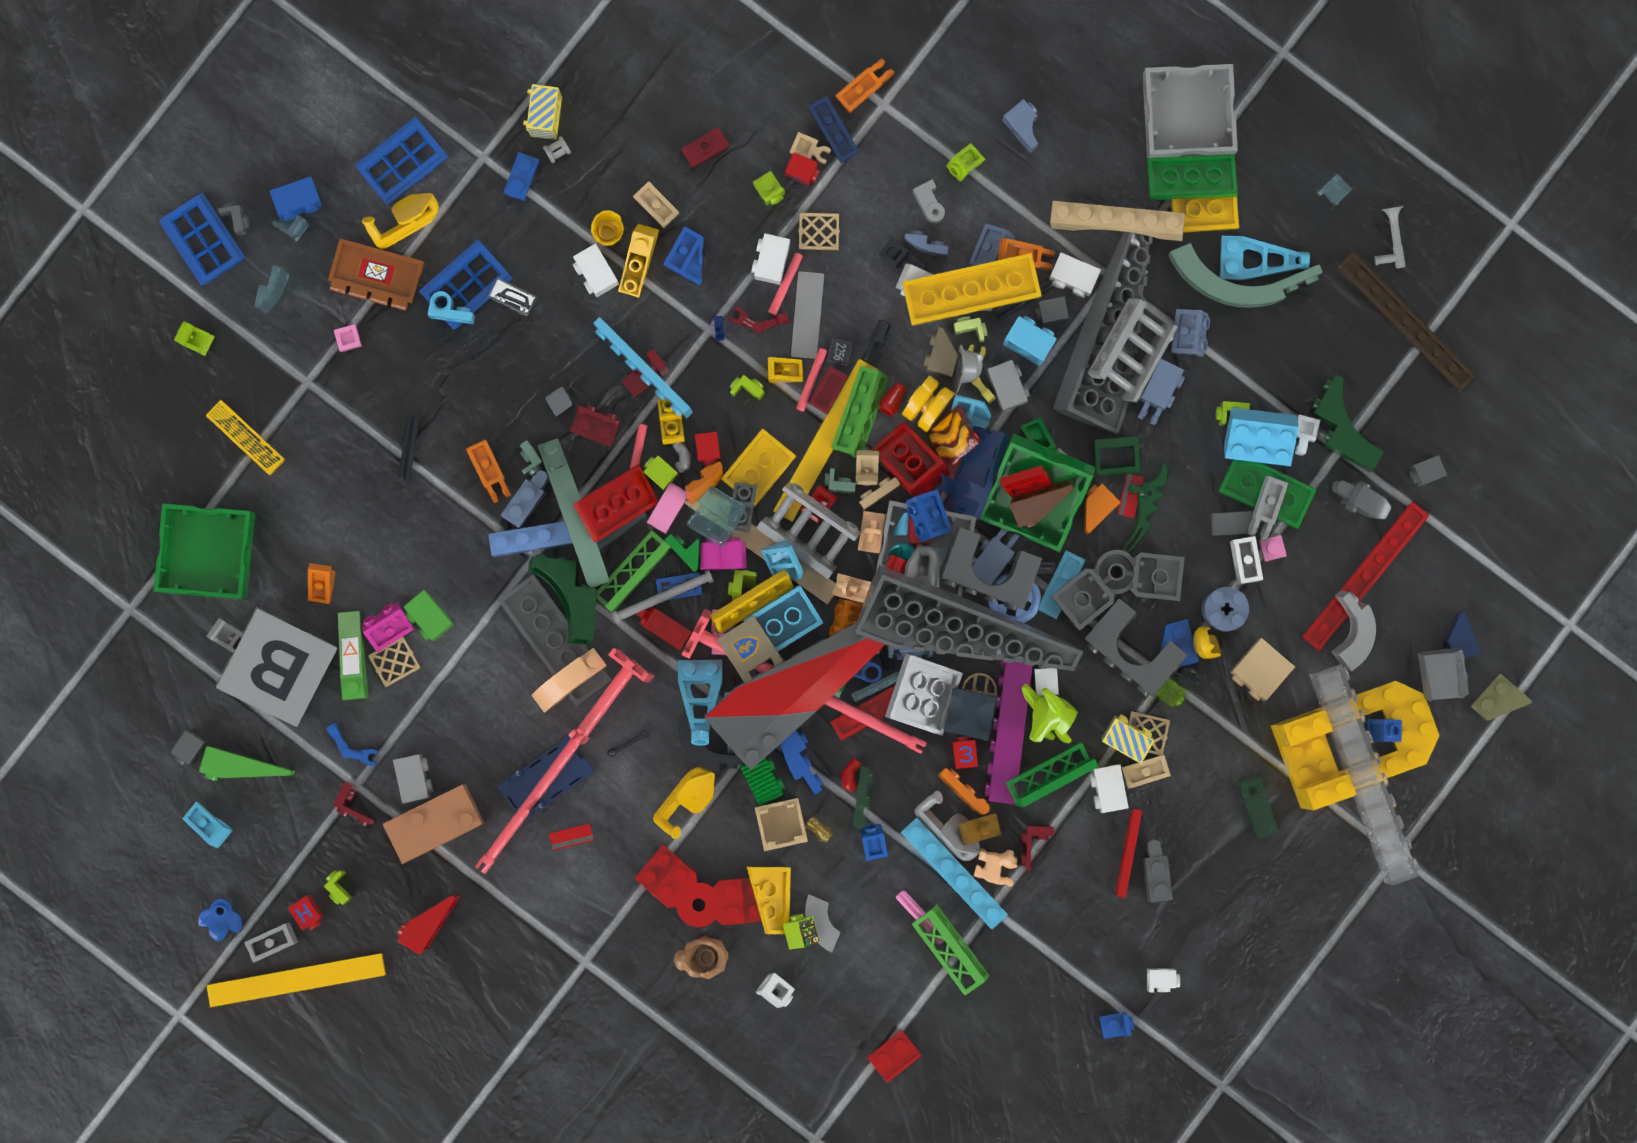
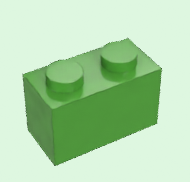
M425 590L404 606L407 611L405 616L412 624L416 622L421 627L419 632L426 640L436 641L455 625Z

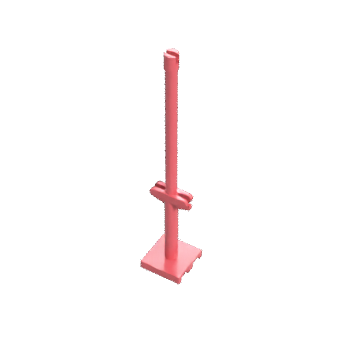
M704 609L683 650V656L690 659L698 641L726 655L717 641L720 637L704 630L712 614L711 611ZM765 661L755 667L754 670L763 674L774 668L773 666L775 665ZM834 696L825 703L831 708L903 743L920 754L923 752V749L916 746V744L923 747L926 746L927 742L911 736Z
M613 648L608 655L623 667L579 727L570 732V741L487 853L476 864L475 867L477 869H480L484 863L486 864L481 871L482 873H487L495 862L496 857L528 816L529 811L534 808L579 745L586 744L590 738L588 736L633 674L643 682L648 683L655 677V675L642 668L635 660L626 656L620 649Z

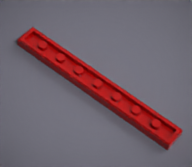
M1412 501L1338 592L1341 590L1349 593L1352 592L1360 602L1430 515ZM1335 596L1301 637L1317 651L1322 649L1348 616Z

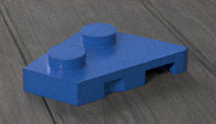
M684 226L663 265L700 286L702 282L701 270L704 237Z
M1188 620L1165 625L1160 652L1171 641L1188 655V658L1181 666L1199 662L1193 646V638Z

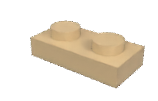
M649 181L633 196L663 228L679 215L675 207Z
M888 477L878 484L880 486L879 489L874 492L870 489L861 495L862 500L859 504L862 509L866 510L900 486L897 478L895 477L891 480Z
M1164 755L1121 768L1128 789L1171 776Z

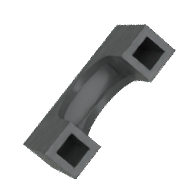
M961 527L956 528L940 571V579L944 580L943 584L953 588L956 585L964 587L963 592L976 596V593L985 595L984 600L996 603L997 600L1005 603L1004 607L1017 611V608H1025L1042 558L1024 551H1017L1008 577L998 585H986L977 579L972 569L973 555L981 535Z
M1119 598L1085 638L1088 642L1086 647L1095 654L1100 652L1105 656L1103 661L1111 668L1118 667L1122 671L1120 675L1129 683L1132 680L1139 685L1137 689L1147 697L1150 694L1154 697L1188 658V655L1170 641L1159 655L1148 664L1132 665L1126 662L1118 652V639L1124 629L1136 617L1137 613Z

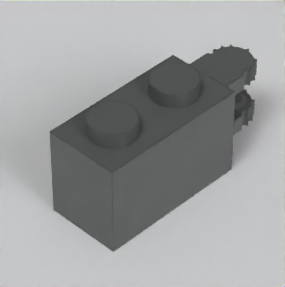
M1151 839L1146 843L1147 857H1142L1148 902L1173 900L1168 857L1162 854L1159 840Z

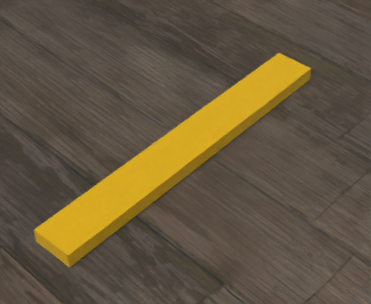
M861 359L857 361L790 480L792 484L800 485L806 494H809L833 451L831 447L860 366L878 370ZM783 493L773 512L776 513L788 495L787 493ZM794 500L783 517L793 522L802 504Z
M379 953L207 985L210 1007L385 976L386 972L383 954Z

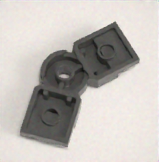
M1111 550L1097 558L1093 569H1083L1051 595V597L1078 631L1112 605L1115 594H1121L1128 590L1133 597L1180 601L1185 557L1142 552L1132 557L1125 551ZM1113 566L1119 567L1121 571L1118 578L1111 576L1110 571Z

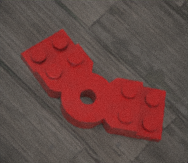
M664 844L634 878L667 908L677 907L680 918L690 926L705 927L715 920L722 925L762 922L750 878L719 880L714 887L707 883L698 882L697 872ZM697 898L705 902V908L701 911L693 907V901Z

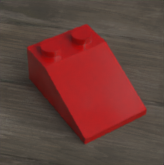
M905 422L901 423L871 449V451H879V461L894 478H897L900 485L912 498L931 491L942 481L941 474L945 476L950 474L944 462Z
M458 893L454 894L411 921L403 923L397 932L400 935L397 941L418 955L426 952L461 895Z

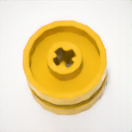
M930 375L916 389L908 401L909 404L902 413L904 417L912 421L922 412L923 415L918 421V427L925 432H928L955 394L947 387H944L934 396L933 394L938 388L939 382Z

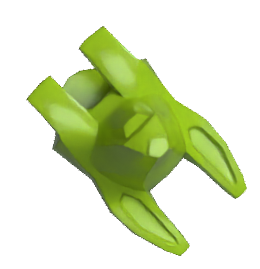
M1024 684L1022 686L1024 698L1034 710L1032 730L1029 738L1033 742H1041L1044 737L1054 740L1055 736L1052 733V730H1054L1062 742L1070 743L1072 740L1067 731L1076 718L1077 710L1065 699L1057 697L1048 688H1043L1042 694L1044 696H1040L1030 686Z

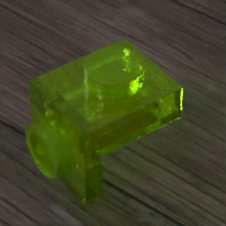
M1169 679L1155 696L1171 708L1174 705L1179 707L1186 698L1183 694L1186 690Z

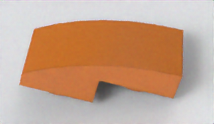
M720 461L707 465L700 471V480H694L685 486L686 497L690 504L706 496L720 482L723 477Z

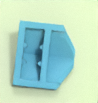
M955 395L950 414L953 412L954 417L957 412L962 419L959 431L965 425L969 431L968 437H970L973 426L987 429L991 414L985 402ZM952 420L949 427L946 428L945 435L951 430Z
M786 540L760 550L772 576L785 569L791 580L802 579L803 569L791 544Z

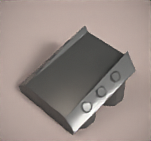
M1462 648L1421 651L1418 653L1425 699L1430 702L1438 699H1462L1469 694V677L1465 670V657Z

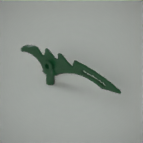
M1162 463L1160 473L1154 480L1142 483L1141 486L1132 483L1129 485L1128 492L1138 494L1139 515L1135 529L1124 542L1122 551L1131 554L1149 529L1151 521L1147 520L1146 517L1159 509L1158 505L1153 504V502L1164 496V493L1158 490V487L1164 486L1167 483L1168 467L1166 463ZM1142 528V530H1141V532L1139 533V535H1138V537L1136 538V540H1135V541L1133 542V544L1129 547V549L1126 550L1127 546H1128V545L1131 543V541L1134 539V537L1136 536V534H1137V532L1139 531V529Z

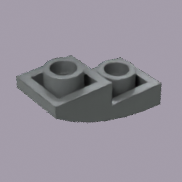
M735 482L728 529L750 532L757 485Z
M1254 511L1211 514L1212 536L1248 534L1249 524L1253 519Z

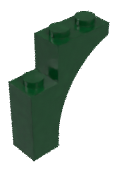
M1337 374L1332 379L1328 377L1322 387L1325 390L1322 397L1317 396L1311 406L1314 409L1311 414L1312 416L1334 427L1333 430L1330 428L1323 439L1326 443L1323 447L1370 473L1375 469L1384 451L1364 439L1348 418L1343 402L1344 378Z
M544 554L533 556L529 561L528 571L546 581L556 592L564 607L568 624L567 643L590 645L594 640L597 589L583 584L575 587L576 561H571L568 557L548 558L549 556Z

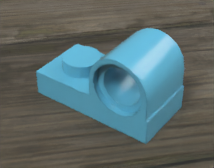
M438 291L432 295L428 309V316L431 319L474 324L475 315L468 308L457 307V310H453L454 302L446 292ZM441 298H446L448 302L444 308L437 307V302Z
M195 802L182 818L209 845L219 848L233 831L226 823L214 817L198 802Z

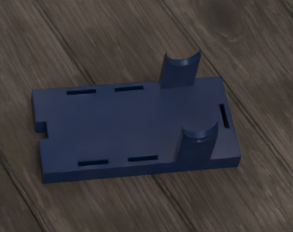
M973 426L955 479L941 474L942 483L936 488L949 494L944 506L945 509L981 518L1010 435Z
M569 736L497 786L515 813L571 738ZM559 747V748H558L557 750H555L553 753H551L550 755H548V753H550L552 750H554L555 748ZM579 747L534 808L529 811L530 813L523 822L595 772L586 757L581 759L577 754V751L580 750ZM538 760H541L539 763H537L536 765H534L532 768L530 767L531 765H533L534 763H536ZM579 777L581 778L570 786V783H572L574 780H576ZM560 790H562V792H561L560 794H558L557 796H555L554 798H552L553 795H555V794L558 793ZM509 797L512 799L517 808L513 805Z

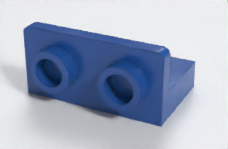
M938 490L915 496L906 501L907 512L912 518L915 534L919 537L921 543L952 531Z

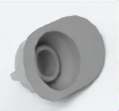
M962 344L958 349V359L951 383V391L955 393L954 396L958 393L961 384L973 382L982 371V355L964 350Z

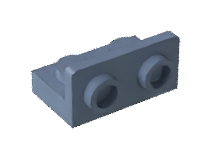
M985 223L969 264L976 266L998 261L1000 239L1015 240V236L1006 229Z
M1176 309L1175 325L1177 329L1174 333L1172 353L1203 357L1208 345L1206 339V331L1210 326L1208 314L1202 310Z

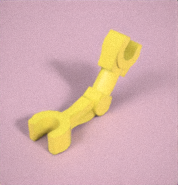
M970 345L968 351L974 352L975 346ZM982 347L980 352L983 359L986 355L985 347ZM980 377L971 382L979 389L989 404L996 399L991 391L982 383Z

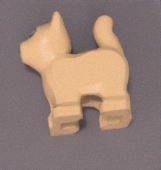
M981 849L978 859L986 862V865L983 868L977 865L974 876L984 878L990 883L1013 886L1014 881L1011 878L1001 877L1000 875L1002 866L1008 869L1018 867L1014 851L1007 850L1000 854Z

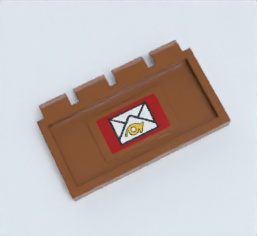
M339 239L328 281L332 282L330 290L346 294L348 287H351L349 296L367 300L368 294L372 293L370 301L385 306L388 305L391 298V307L406 311L408 304L414 303L425 262Z

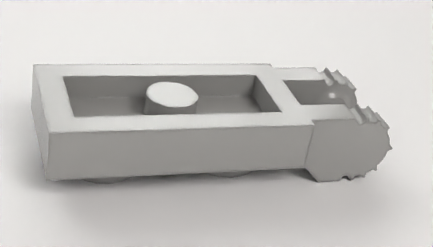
M1270 476L1265 477L1252 515L1253 519L1249 524L1248 535H1255L1259 523L1262 521L1265 524L1261 529L1259 538L1263 541L1268 538L1272 526L1275 525L1288 483Z

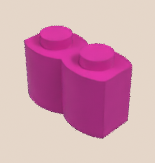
M739 537L726 538L727 542H719L718 538H708L706 543H699L700 570L747 569L746 542L740 541Z

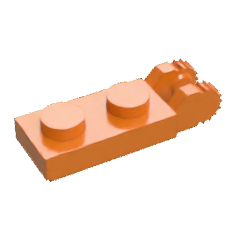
M880 59L871 68L868 67L835 96L849 113L877 91L895 73L892 69L887 70L878 79L874 73L886 63L883 59Z
M1000 239L998 260L1032 253L1035 269L1053 270L1052 264L1041 262V256L1054 257L1055 251L1045 249L1043 246L1012 239Z
M485 439L466 448L485 489L487 488L493 502H499L498 495L492 488V485L498 482L502 487L503 494L506 497L511 496L504 481L505 477L487 440Z
M944 768L939 772L938 777L974 812H977L976 814L986 815L989 813L990 805L984 799H977L974 796L976 793L974 789L968 784L964 786L958 780L960 776L953 769L950 768L948 770Z

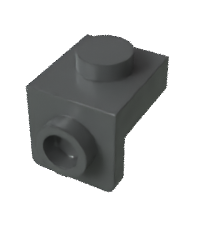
M227 203L223 205L224 208H218V213L221 216L232 215L234 232L238 236L247 235L246 228H249V219L247 215H244V210L240 205Z

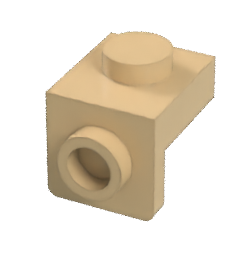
M857 450L856 484L864 486L878 484L879 451Z

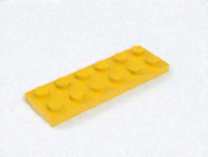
M1032 253L902 282L912 326L1041 297Z

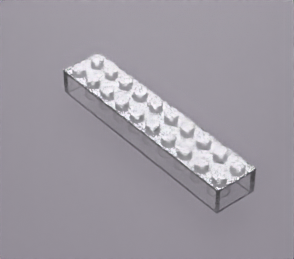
M1341 664L1333 665L1309 674L1320 707L1326 711L1333 730L1330 734L1344 773L1349 774L1356 795L1353 797L1384 883L1396 885L1418 877L1419 865L1415 857H1411L1409 849H1412L1408 837L1403 835L1401 829L1404 828L1403 821L1400 815L1396 816L1394 807H1396L1395 799L1392 794H1388L1386 788L1388 780L1386 775L1380 772L1378 766L1381 764L1377 752L1372 750L1371 744L1373 739L1370 732L1365 731L1363 725L1365 717L1362 710L1357 709L1355 703L1358 701L1355 690L1349 687L1348 680H1350V676L1346 667L1343 668Z

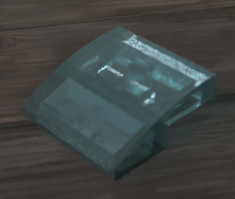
M272 267L268 287L259 285L254 307L262 313L267 314L275 306L286 287L289 273L282 267Z
M710 486L698 501L700 507L687 521V525L715 544L723 547L738 525L746 507L713 486Z

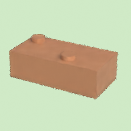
M462 784L384 823L383 826L401 863L404 864L485 823L466 784Z

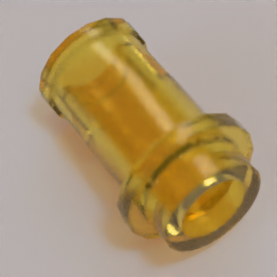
M815 816L805 825L806 828L820 838V842L826 843L834 834L831 828L828 829Z

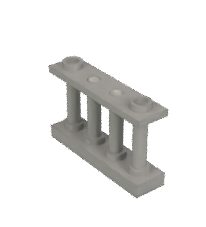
M1128 299L1087 373L1092 378L1106 379L1108 377L1126 390L1121 399L1130 402H1137L1142 396L1143 389L1166 347L1173 340L1177 326L1172 324H1162L1160 326L1145 315L1143 310L1147 303L1141 299ZM1138 320L1157 334L1151 345L1133 332V328ZM1127 339L1146 352L1141 364L1123 351V346ZM1117 358L1136 371L1131 382L1112 370V366Z
M788 482L782 489L788 495L772 518L766 516L759 523L757 529L776 543L786 540L791 544L796 556L829 579L837 568L833 561L849 538L855 541L861 532L857 530L858 527L850 521H844L803 492L804 489L800 485ZM794 500H797L806 508L791 530L786 531L780 526L779 522ZM814 512L824 520L810 541L803 543L798 539L797 535ZM832 525L842 533L827 555L822 556L816 552L815 548Z

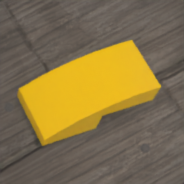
M657 399L663 445L685 442L682 414L678 416L670 408L672 404L667 399L665 401Z

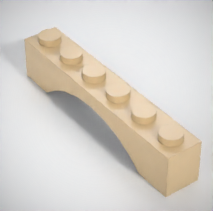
M1053 201L1050 223L1051 229L1071 231L1090 229L1115 230L1143 234L1165 240L1182 241L1185 213Z

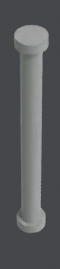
M706 570L703 575L619 612L613 611L612 615L616 624L621 623L620 620L708 581L709 583L714 582L710 571Z

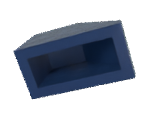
M1464 611L1456 614L1444 640L1445 647L1443 649L1462 648L1466 659L1481 653Z

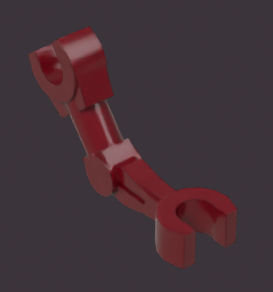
M736 306L734 310L740 313V317L733 319L729 316L728 318L731 323L740 326L745 325L756 333H761L773 326L790 322L788 314L784 312L773 319L758 323L750 319L740 307Z

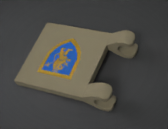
M755 616L750 617L717 639L744 683L754 679L749 671L769 658L772 659L774 665L785 662Z

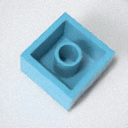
M1019 316L1005 338L1003 345L1040 367L1057 338L1053 337L1054 333L1045 327L1040 329L1035 326L1036 322L1029 317L1024 316L1022 318Z

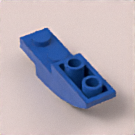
M795 730L781 743L784 757L795 781L803 776L814 795L822 791L820 786L823 785V782L817 773L813 775L809 767L812 764L806 754L801 756L799 753L807 748L805 743L808 741L802 731L797 733Z

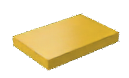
M1237 197L1170 199L1171 212L1185 213L1183 233L1239 229Z
M762 428L721 480L733 490L735 482L757 485L754 507H756L797 456Z

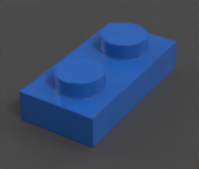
M518 152L503 193L525 201L538 167L539 159Z

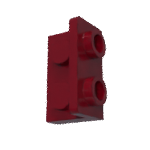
M584 404V407L578 405L577 414L570 432L611 448L621 424L616 420L617 416L605 412L604 415L596 412L597 408Z

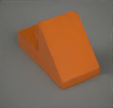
M309 564L308 601L330 604L335 579V571L332 570V566Z

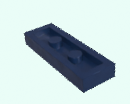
M827 96L808 106L810 113L840 164L859 154L857 146Z

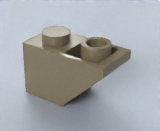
M939 327L937 333H932L930 345H933V350L931 354L927 353L924 366H927L926 372L952 379L958 354L944 329Z

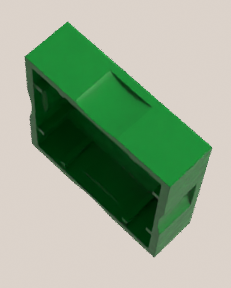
M1013 434L997 471L980 520L1007 531L1020 533L1031 541L1060 552L1072 526L1077 509L1082 503L1091 483L1096 467ZM1038 466H1043V470L1045 469L1052 478L1053 484L1075 478L1074 489L1036 525L1028 528L1025 526L1018 528L1010 506L1011 497L1004 487L1001 486L1000 478Z
M162 503L159 531L160 551L156 561L154 592L247 600L255 513L242 510L204 509L194 506Z

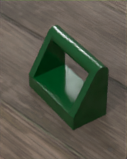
M1138 436L1100 439L1092 442L1096 477L1140 473ZM1132 448L1134 465L1100 467V450Z

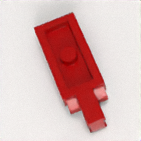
M650 607L648 610L636 613L642 618L639 623L644 628L678 650L682 649L692 633L656 608Z

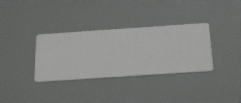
M798 272L791 357L815 359L817 356L824 284L823 273Z

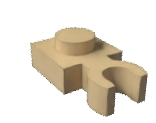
M798 132L790 154L793 155L795 152L809 159L813 156L820 164H826V160L822 159L820 154L822 152L830 154L831 149L826 146L817 147L818 140Z

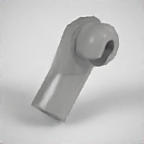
M680 442L675 443L673 448L679 455L680 460L675 463V468L678 472L683 473L691 467V454L684 443Z

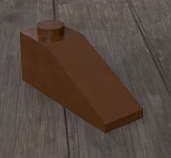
M1075 478L1011 498L1010 506L1018 528L1022 526L1028 528L1036 525L1074 489Z

